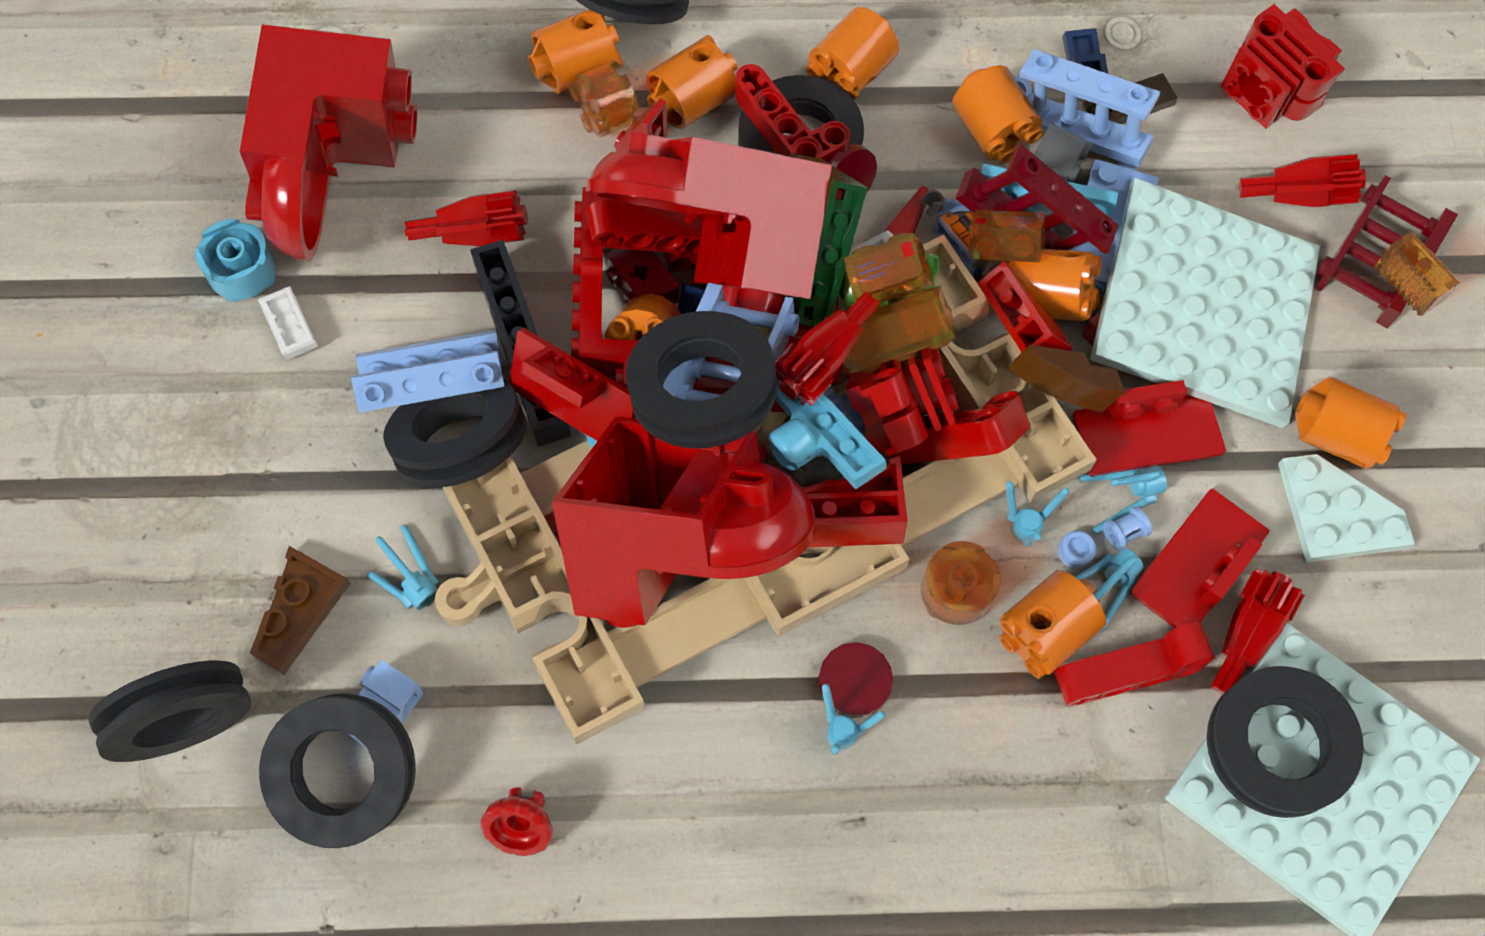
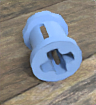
M1137 506L1131 508L1129 514L1116 521L1108 520L1103 525L1106 538L1117 551L1125 548L1126 543L1139 536L1145 538L1152 534L1149 519L1143 510Z

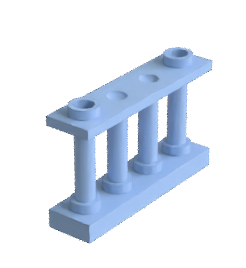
M1034 49L1019 72V77L1034 82V94H1031L1028 100L1042 119L1041 127L1044 130V134L1051 122L1092 142L1093 144L1089 151L1139 168L1153 141V135L1139 131L1141 119L1146 121L1160 96V91ZM1048 87L1065 93L1064 104L1047 99ZM1078 98L1096 103L1095 115L1078 110ZM1109 109L1127 114L1126 126L1108 120Z
M708 283L696 310L729 313L743 318L755 326L773 329L768 341L773 351L774 361L784 352L790 336L796 335L799 326V315L794 313L793 298H785L779 315L729 306V303L724 298L723 285ZM699 357L686 361L673 369L666 378L663 388L672 396L686 401H705L721 395L693 390L696 379L707 376L737 382L741 372L735 366L705 361L706 357Z
M496 329L358 353L355 358L359 375L351 376L359 413L504 387L501 371L503 362Z

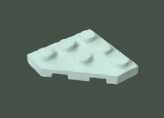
M1313 454L1282 458L1278 463L1306 563L1410 549L1415 545L1406 513L1403 509L1321 456Z

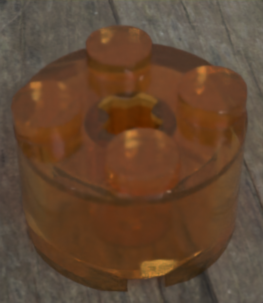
M610 60L575 75L574 81L568 84L573 99L576 102L579 101L583 110V114L580 117L585 130L588 133L594 131L601 138L631 126L638 118L634 116V112L639 110L634 89L627 75L619 76L615 68L620 67L615 60Z
M955 541L943 546L929 560L921 581V596L929 615L953 625H965L980 620L988 611L999 591L1001 583L999 566L985 552V549L978 544L968 541ZM955 580H961V585L963 587L958 586V583L955 582Z

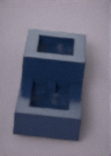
M1097 29L1065 31L1062 38L1067 60L1108 74L1105 53H1100Z

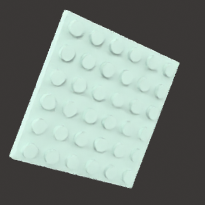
M1135 178L1130 183L1090 360L1157 384L1184 380L1188 395L1283 428L1290 423L1320 246Z
M1287 623L1280 636L1258 661L1251 673L1272 666L1303 669L1328 681L1345 697L1355 712L1363 736V760L1354 784L1340 799L1312 814L1295 818L1269 816L1241 803L1225 788L1211 764L1206 737L1164 799L1348 936H1372L1481 759ZM1269 705L1258 709L1253 714L1248 726V742L1255 758L1267 771L1281 778L1300 779L1308 776L1316 768L1320 757L1319 739L1313 726L1301 713L1287 706Z

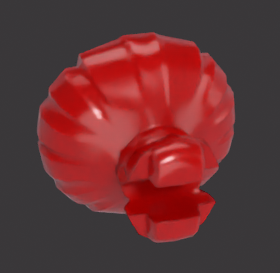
M514 787L510 789L508 798L499 799L487 807L481 818L480 827L485 839L502 852L508 854L515 853L517 856L535 855L546 850L553 836V827L548 814L542 809L545 803L544 794L534 790L532 798L525 799L521 798L522 788Z

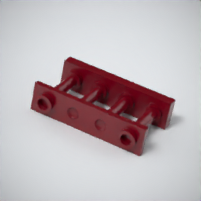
M1021 143L1016 145L1006 171L990 179L986 178L975 168L965 172L955 197L957 201L977 217L987 218L985 223L1017 249L1026 247L1072 250L1090 242L1102 253L1107 254L1111 250L1119 226ZM1017 182L1028 193L1012 199L1001 189ZM1041 202L1053 213L1037 219L1026 209ZM1066 222L1077 231L1061 239L1050 229Z
M1385 175L1378 186L1371 183L1360 201L1365 203L1364 208L1334 257L1327 256L1321 264L1317 274L1322 277L1315 288L1321 291L1330 278H1333L1378 303L1377 307L1382 310L1376 323L1388 329L1403 311L1458 214L1445 208L1437 219L1432 216L1429 219L1383 194L1391 180L1390 177ZM1376 205L1420 229V234L1425 236L1422 242L1417 240L1414 243L1368 216ZM1360 229L1407 254L1406 258L1411 260L1408 267L1405 265L1399 267L1354 242ZM1345 254H1349L1392 278V283L1397 285L1394 291L1388 290L1385 292L1340 267L1339 264Z

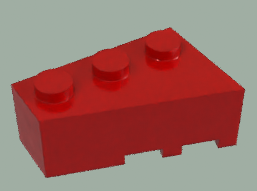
M900 456L890 459L889 463L886 464L887 469L857 489L846 478L835 481L833 478L803 488L813 504L816 521L815 535L808 548L903 544L908 519Z

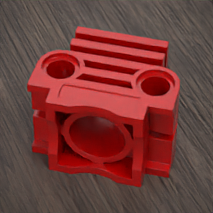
M1273 4L1254 19L1221 87L1230 98L1239 103L1249 113L1250 117L1258 121L1265 129L1273 121L1279 120L1281 115L1290 120L1301 121L1322 107L1327 91L1330 90L1337 77L1345 70L1337 61L1342 50L1330 39L1317 33L1311 27L1307 18L1296 8L1285 14Z
M926 337L919 339L922 358H918L913 343L910 342L905 344L908 359L906 364L899 347L891 345L858 357V363L845 368V375L847 380H849L845 385L846 393L852 407L860 414L864 421L866 439L879 453L885 451L887 456L917 446L928 438L926 414L929 415L935 432L942 430L939 409H943L949 427L956 424L954 411L959 410L956 393L950 378L942 379L946 377V374L941 365L943 364L941 355L936 345L929 346Z

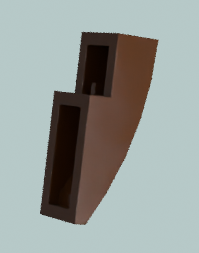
M1029 345L1008 365L1012 373L1028 384L1066 403L1085 409L1104 412L1125 393L1116 369L1089 365L1085 353Z

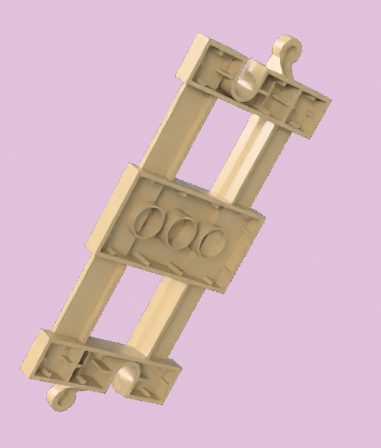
M944 234L913 249L917 252H927L928 254L938 256L939 269L935 276V288L940 290L938 310H931L928 322L923 324L865 321L861 326L863 329L862 334L843 361L844 364L838 385H830V387L836 394L846 389L845 385L849 380H847L845 375V368L858 363V357L886 346L897 345L904 360L907 358L905 344L912 342L916 353L921 351L919 339L926 337L930 347L937 346L943 361L941 365L946 374V377L943 379L950 378L956 393V400L964 411L980 409L992 397L1003 392L1018 391L1031 427L1010 448L1001 453L935 461L904 477L903 486L908 523L903 544L807 548L789 564L762 575L741 579L710 578L658 605L645 626L616 627L606 632L600 619L574 615L562 550L555 538L558 530L552 500L592 449L588 442L585 441L522 473L519 472L510 456L498 467L481 477L463 484L442 487L478 556L480 564L467 578H451L440 585L435 595V604L440 616L451 625L463 626L475 620L481 609L500 600L517 633L536 625L552 613L567 612L575 616L579 621V625L574 635L563 642L549 645L530 656L540 679L543 680L577 745L645 709L644 700L637 687L768 619L776 635L779 637L905 570L910 559L902 548L903 546L1005 493L1008 481L1013 483V487L1019 485L1029 502H1032L1089 472L1097 459L1054 396L1048 395L1028 384L1010 371L1008 365L1021 354V351L1009 333H1004L988 341L985 346L975 350L962 349L951 340L950 336L986 319L989 314V305L985 294ZM756 326L768 340L770 334L766 327ZM769 412L766 418L753 430L757 432L758 447L764 444L768 452V456L763 464L779 469L777 459L769 446L768 435L782 425L788 416L786 412Z

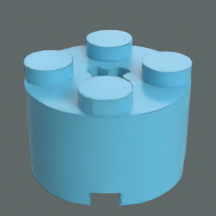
M226 219L211 225L201 235L203 239L199 247L196 246L195 250L197 264L212 289L223 296L225 300L236 302L260 294L274 284L276 279L275 259L258 227L251 223L250 225L240 223L238 219Z

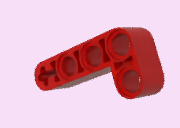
M747 64L738 69L736 73L735 99L776 154L790 157L791 153L823 159L828 162L839 150L844 152L848 149L850 131L845 124L831 121L810 131L760 66Z
M613 200L595 201L585 209L592 241L596 247L663 252L667 267L672 272L686 271L697 263L702 231V221L699 217H696L693 223H685L686 214Z
M1007 391L998 394L987 401L980 409L954 412L956 424L950 427L945 414H939L942 430L936 432L929 415L925 416L929 434L928 438L917 446L892 455V458L900 456L902 465L988 456L1007 450L1031 427L1019 392Z
M1197 621L1176 627L1160 639L1067 663L1058 667L1054 673L1066 707H1074L1194 674L1206 667L1215 657L1202 624Z

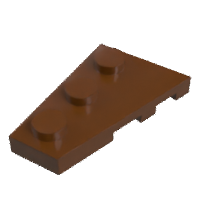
M289 546L285 556L287 563L283 574L277 577L274 586L276 593L271 607L263 615L250 654L255 659L282 675H285L351 584L346 577Z

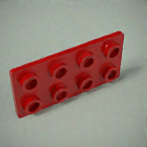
M526 328L517 331L509 381L516 393L598 441L615 417L635 419L630 394L626 387Z
M1184 380L1124 389L1125 393L1104 412L1080 409L1075 410L1072 415L1076 430L1097 459L1092 469L1088 472L1090 477L1149 468L1156 465L1163 466L1223 456L1226 452L1212 403L1188 395Z
M1210 489L1130 590V595L1174 628L1191 622H1202L1210 610L1224 597L1262 547L1261 543L1270 533V530L1215 489Z

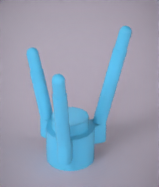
M1158 465L1090 477L1089 474L1080 476L1081 481L1111 480V485L1113 486L1129 484L1133 495L1141 496L1140 500L1093 528L1094 533H1099L1103 530L1104 522L1108 520L1116 521L1129 514V510L1135 506L1142 508L1156 503V495L1164 493L1167 489L1165 474Z
M1008 481L1006 483L1009 510L1007 519L1012 522L1011 532L1018 541L1023 542L1025 547H1030L1033 542L1041 539L1040 532L1043 528V522L1046 521L1047 517L1068 495L1069 489L1063 488L1041 512L1031 508L1017 511L1013 483Z
M402 525L401 530L423 574L421 575L419 571L412 573L385 540L378 536L376 543L405 577L401 584L404 590L401 591L373 571L368 573V577L400 599L407 609L414 606L417 610H421L435 600L436 591L438 590L437 586L440 582L432 574L408 526Z
M1123 548L1115 556L1107 554L1100 562L1075 577L1078 580H1086L1102 569H1106L1104 573L1108 580L1094 594L1097 601L1114 585L1122 586L1105 614L1107 625L1100 632L1106 629L1129 590L1137 583L1135 577L1143 569L1141 559L1129 549Z
M823 684L822 686L827 713L826 719L829 722L827 740L832 746L831 753L837 755L840 750L850 748L855 743L857 736L864 735L869 728L884 718L885 713L879 711L861 724H856L851 717L845 715L837 716L830 687L828 684Z

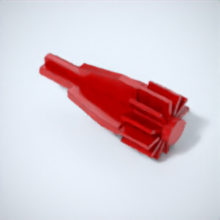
M1358 154L1317 156L1276 167L1272 176L1240 178L1238 186L1240 198L1273 195L1274 202L1306 207L1359 203V198H1361L1360 188H1365L1366 173L1364 168H1359L1361 161L1358 159Z
M516 190L473 195L436 209L437 217L405 221L406 229L404 232L405 236H408L409 241L441 236L443 244L478 247L502 239L504 243L523 241V235L526 234L523 225L528 224V213L524 204L520 205L521 198L520 196L517 197Z
M865 291L846 312L842 310L836 311L810 329L798 342L797 346L793 343L790 344L775 360V371L779 389L791 400L797 397L801 405L804 406L808 403L812 406L834 381L832 377L836 374L862 334L863 329L861 326L878 309L877 307L880 305L879 300L873 298L870 292Z
M1255 569L1251 573L1239 595L1243 600L1240 601L1232 616L1221 652L1227 657L1210 686L1213 690L1223 695L1238 682L1245 668L1255 666L1280 636L1286 624L1293 620L1305 595L1302 594L1301 589L1292 587L1294 583L1286 575L1276 571H1272L1270 574L1267 570L1262 572L1259 569Z

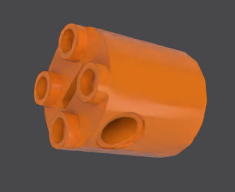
M856 7L828 33L823 41L809 52V65L806 67V73L808 76L818 77L837 85L852 99H855L859 96L861 90L898 56L900 50L898 39L890 23L884 17L865 7Z
M590 9L575 13L536 29L531 33L534 50L532 54L528 55V61L537 80L544 82L558 94L623 67L621 55L615 48V44L619 43V37L612 24L607 26L604 15Z
M710 35L704 36L647 73L646 79L650 95L647 97L649 106L651 107L660 98L666 101L667 122L677 129L683 130L735 96L736 76L734 71L738 69L735 59L728 52L723 54Z
M997 65L973 71L965 78L963 85L959 87L953 97L952 104L987 159H998L1001 164L1008 163L1011 160L1016 145L1020 143L1023 146L1032 144L1044 135V130L1041 127L1043 123L1041 117L1033 109L1026 94L1006 66Z
M1023 247L1017 251L1010 261L1009 266L1052 319L1086 321L1090 318L1092 310H1098L1100 290L1095 289L1096 276H1099L1101 272L1102 259L1100 255H1093L1092 252Z
M653 294L636 296L628 301L612 319L605 331L604 339L640 340L644 334L659 323L681 315L674 303L663 296Z
M1331 376L1308 389L1303 394L1295 412L1299 440L1348 460L1366 470L1373 467L1376 463L1383 465L1392 450V446L1388 443L1393 432L1397 433L1400 431L1407 417V413L1400 411V406Z
M1063 570L1054 571L1001 616L999 621L1003 633L998 637L1001 644L1008 652H1017L1025 661L1028 671L1037 679H1040L1045 674L1050 675L1107 625L1106 616L1099 604L1101 599L1097 601L1094 597V594L1097 592L1096 588L1087 580H1078Z

